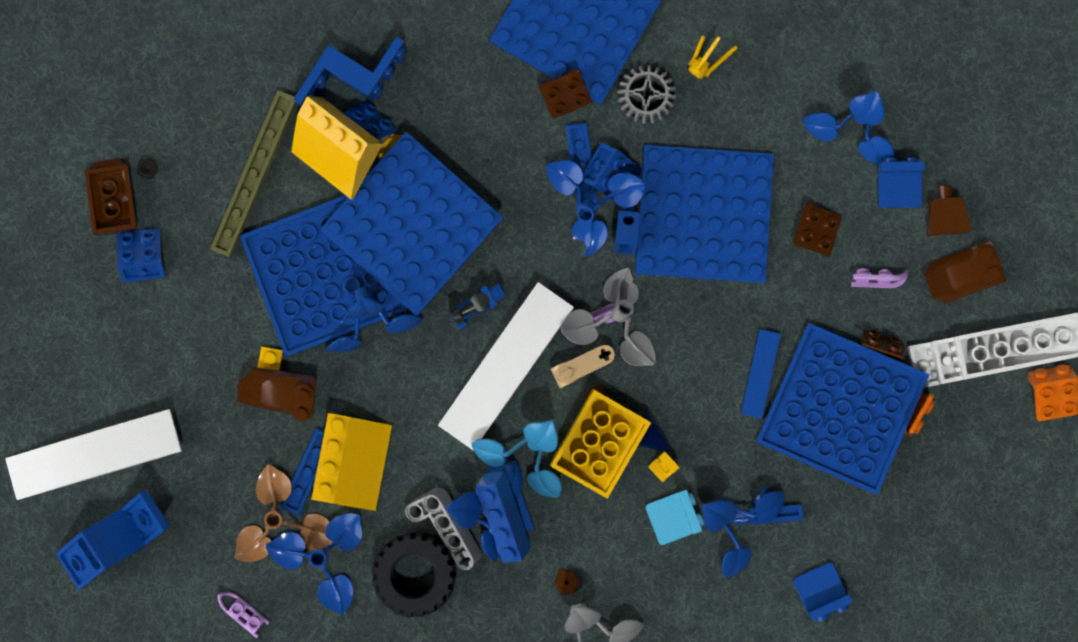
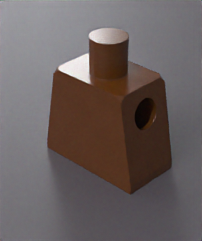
M951 186L938 187L939 199L929 201L927 236L971 232L963 197L952 198Z

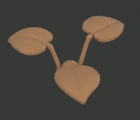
M267 465L260 473L256 484L258 500L265 505L273 503L271 512H268L264 518L266 530L263 533V530L255 525L243 528L236 540L234 558L243 562H255L266 558L269 555L266 544L272 541L266 536L269 534L270 529H279L283 525L302 529L299 535L304 539L306 549H323L333 542L325 535L326 527L330 521L320 514L307 515L304 518L303 525L285 521L284 515L276 511L277 501L282 502L289 498L292 492V484L286 474L272 465Z

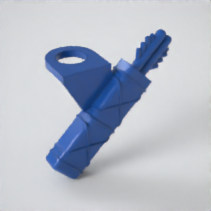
M768 485L755 498L754 506L763 495L770 492ZM802 505L783 506L779 515L769 523L803 520ZM755 508L748 510L750 513H756ZM738 512L735 513L736 519L732 522L737 526L745 525L746 522H749L750 525H759L757 518H751Z

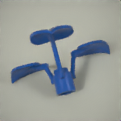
M878 90L854 97L849 104L851 114L839 124H836V118L833 115L825 112L810 114L802 121L806 129L814 137L821 141H832L838 136L837 129H840L850 119L855 117L857 123L867 124L866 140L861 141L858 145L862 157L876 164L884 162L885 158H894V148L889 140L881 136L870 138V126L880 124L885 114L884 104Z
M560 160L546 165L548 178L558 192L564 195H571L577 189V205L580 207L577 210L578 220L572 227V235L574 239L585 243V257L598 251L608 237L606 224L601 220H594L598 208L612 196L617 205L624 208L633 207L640 201L646 187L645 182L634 174L626 172L617 173L607 183L611 193L598 203L591 200L583 202L581 187L578 185L584 178L580 165L571 160Z
M370 287L359 288L354 292L356 302L347 311L348 317L356 318L355 334L352 337L345 336L335 340L325 348V351L344 353L360 347L362 340L358 338L360 318L379 313L384 323L388 325L385 328L386 331L390 333L408 331L416 327L424 318L423 316L419 317L416 315H402L390 321L382 312L384 305L374 300L372 289Z
M513 460L505 464L499 472L505 471L513 497L516 498L521 491L523 478L518 463ZM466 492L456 498L446 510L463 529L471 528L476 522L487 528L481 535V545L487 557L492 561H496L500 555L497 553L494 537L490 533L489 523L478 518L482 512V507L479 504L481 502L480 498L474 492Z
M782 490L763 495L755 505L756 513H750L737 508L731 500L720 499L702 505L705 527L711 532L725 527L736 546V549L729 550L724 556L722 573L725 578H731L743 571L751 560L750 549L748 547L741 548L728 524H731L736 519L735 513L738 512L751 518H757L758 523L761 525L773 521L782 510L784 504V492Z
M348 513L332 519L326 527L325 535L333 542L324 550H314L310 554L303 552L306 547L305 541L299 534L294 532L281 534L266 544L270 557L283 568H299L303 563V556L309 559L313 567H321V570L327 574L330 580H324L320 583L317 590L318 599L322 605L339 615H343L348 610L354 594L351 580L346 575H338L334 578L325 565L329 561L328 551L336 544L339 549L344 551L353 550L359 545L362 539L360 515Z

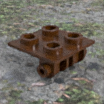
M571 69V71L564 73V76L559 74L560 78L557 79L554 76V80L542 81V84L538 86L553 119L592 103L579 69Z
M805 203V207L802 208L801 220L798 222L799 226L796 228L798 230L795 239H793V244L795 247H803L830 257L842 216Z
M873 329L862 331V338L859 341L860 345L871 350L875 349L874 351L876 352L881 351V354L885 353V356L892 359L900 360V358H905L904 343L899 338L881 336L880 332Z

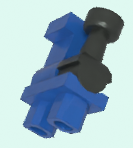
M499 284L489 290L487 286H484L480 289L479 294H474L472 298L449 310V313L461 331L468 326L465 321L476 314H484L489 308L491 311L496 309L497 302L504 299L505 294Z

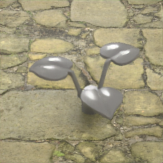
M625 268L610 276L604 284L603 293L605 298L610 302H616L615 307L607 316L594 323L593 316L589 312L582 309L574 310L566 317L561 331L570 341L580 345H587L598 338V331L595 327L610 318L617 322L625 321L624 338L626 340L620 345V354L623 360L633 366H653L656 363V356L648 337L639 331H634L628 336L629 323L631 321L629 316L634 311L633 304L638 299L639 291L637 285L633 283L630 269Z
M584 603L572 605L570 616L565 624V629L568 633H577L578 642H582L581 631L587 630L595 624L606 635L611 636L609 642H629L644 627V621L630 619L620 622L612 631H608L599 622L601 618L600 613L597 610L588 608Z

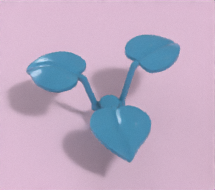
M553 420L533 422L526 425L524 428V439L507 452H504L503 445L495 440L479 439L471 443L473 450L485 464L499 467L505 463V457H508L527 442L531 450L539 451L535 472H530L527 476L530 487L538 494L546 497L557 498L561 496L562 484L558 476L548 470H539L542 452H552L558 444L557 430Z

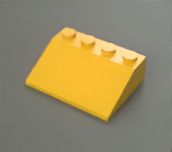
M307 96L297 115L291 152L347 197L354 199L383 144L323 97Z
M592 389L549 465L608 499L651 422Z
M328 413L311 500L376 511L392 425Z

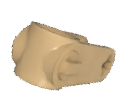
M602 345L551 368V371L559 388H562L608 365L613 361L615 353L612 347ZM601 350L604 352L608 351L607 361L604 358H599Z

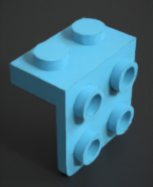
M683 490L646 505V511L659 544L665 545L702 531L701 526L704 523L700 513L696 514L693 506L696 505L692 492L688 493L687 490Z

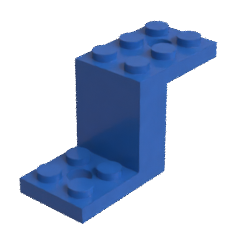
M398 37L395 38L373 73L328 45L294 97V102L301 108L307 96L316 97L314 95L318 89L322 90L327 84V75L368 101L372 102L374 98L377 100L384 90L382 85L385 80L389 82L393 77L396 63L401 64L407 55L404 41Z
M144 490L122 509L81 531L60 549L56 556L78 590H80L104 571L142 550L170 526L165 515L160 512L155 504L154 498L149 495L147 490Z

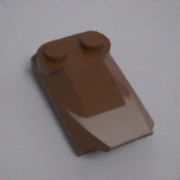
M120 158L94 162L89 170L84 171L93 235H112L137 229V217L135 215L128 164H125Z
M991 241L931 262L924 273L932 298L944 304L1006 282L1003 267Z
M253 367L247 376L238 381L237 402L251 407L291 414L296 420L306 421L309 418H313L318 377Z

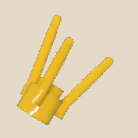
M702 36L691 61L688 63L690 66L688 71L701 80L704 76L708 78L711 72L732 55L738 47L734 46L708 68L710 64L707 62V59L719 43L721 37L718 36L703 58H698L705 40V36Z

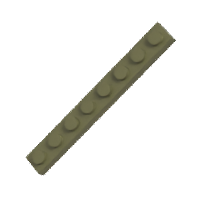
M277 90L210 250L232 258L240 240V235L243 233L296 108V103L293 100L294 96Z

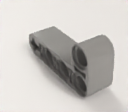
M435 488L418 496L406 507L405 513L408 519L418 522L429 517L456 565L462 570L471 569L480 560L481 551L470 531L461 528L453 516L446 510L452 503L446 490Z

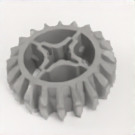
M648 65L647 71L644 72L643 67L639 66L638 74L635 69H631L633 77L625 74L624 78L627 82L620 81L619 85L625 89L618 90L617 94L624 95V97L618 98V103H626L621 107V110L629 109L626 114L627 117L634 113L635 122L638 121L639 116L643 117L642 124L646 123V117H650L651 123L655 122L654 116L662 120L661 112L668 115L669 110L666 107L673 108L674 106L668 100H675L676 95L669 94L675 91V86L668 87L672 83V79L664 80L667 75L666 72H663L661 76L658 75L660 70L658 67H656L655 72H651V65ZM645 78L643 87L630 90L631 85L635 81ZM651 79L656 80L662 86L664 93H660V91L652 88ZM648 84L649 93H652V95L649 96L647 104H645L644 96H641V93L645 92ZM629 96L641 101L642 110L637 109L631 103ZM664 100L657 109L648 111L651 101Z

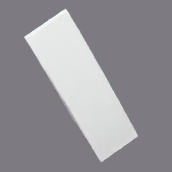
M538 282L438 426L473 450L471 443L483 438L574 307Z
M1078 313L908 346L911 367L930 375L925 387L1076 358L1078 357Z
M171 409L5 459L16 499L20 500L182 452Z

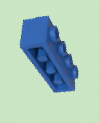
M505 471L485 473L475 486L476 494L483 506V514L487 517L490 533L496 543L497 553L500 555L503 563L522 561L531 549V545Z

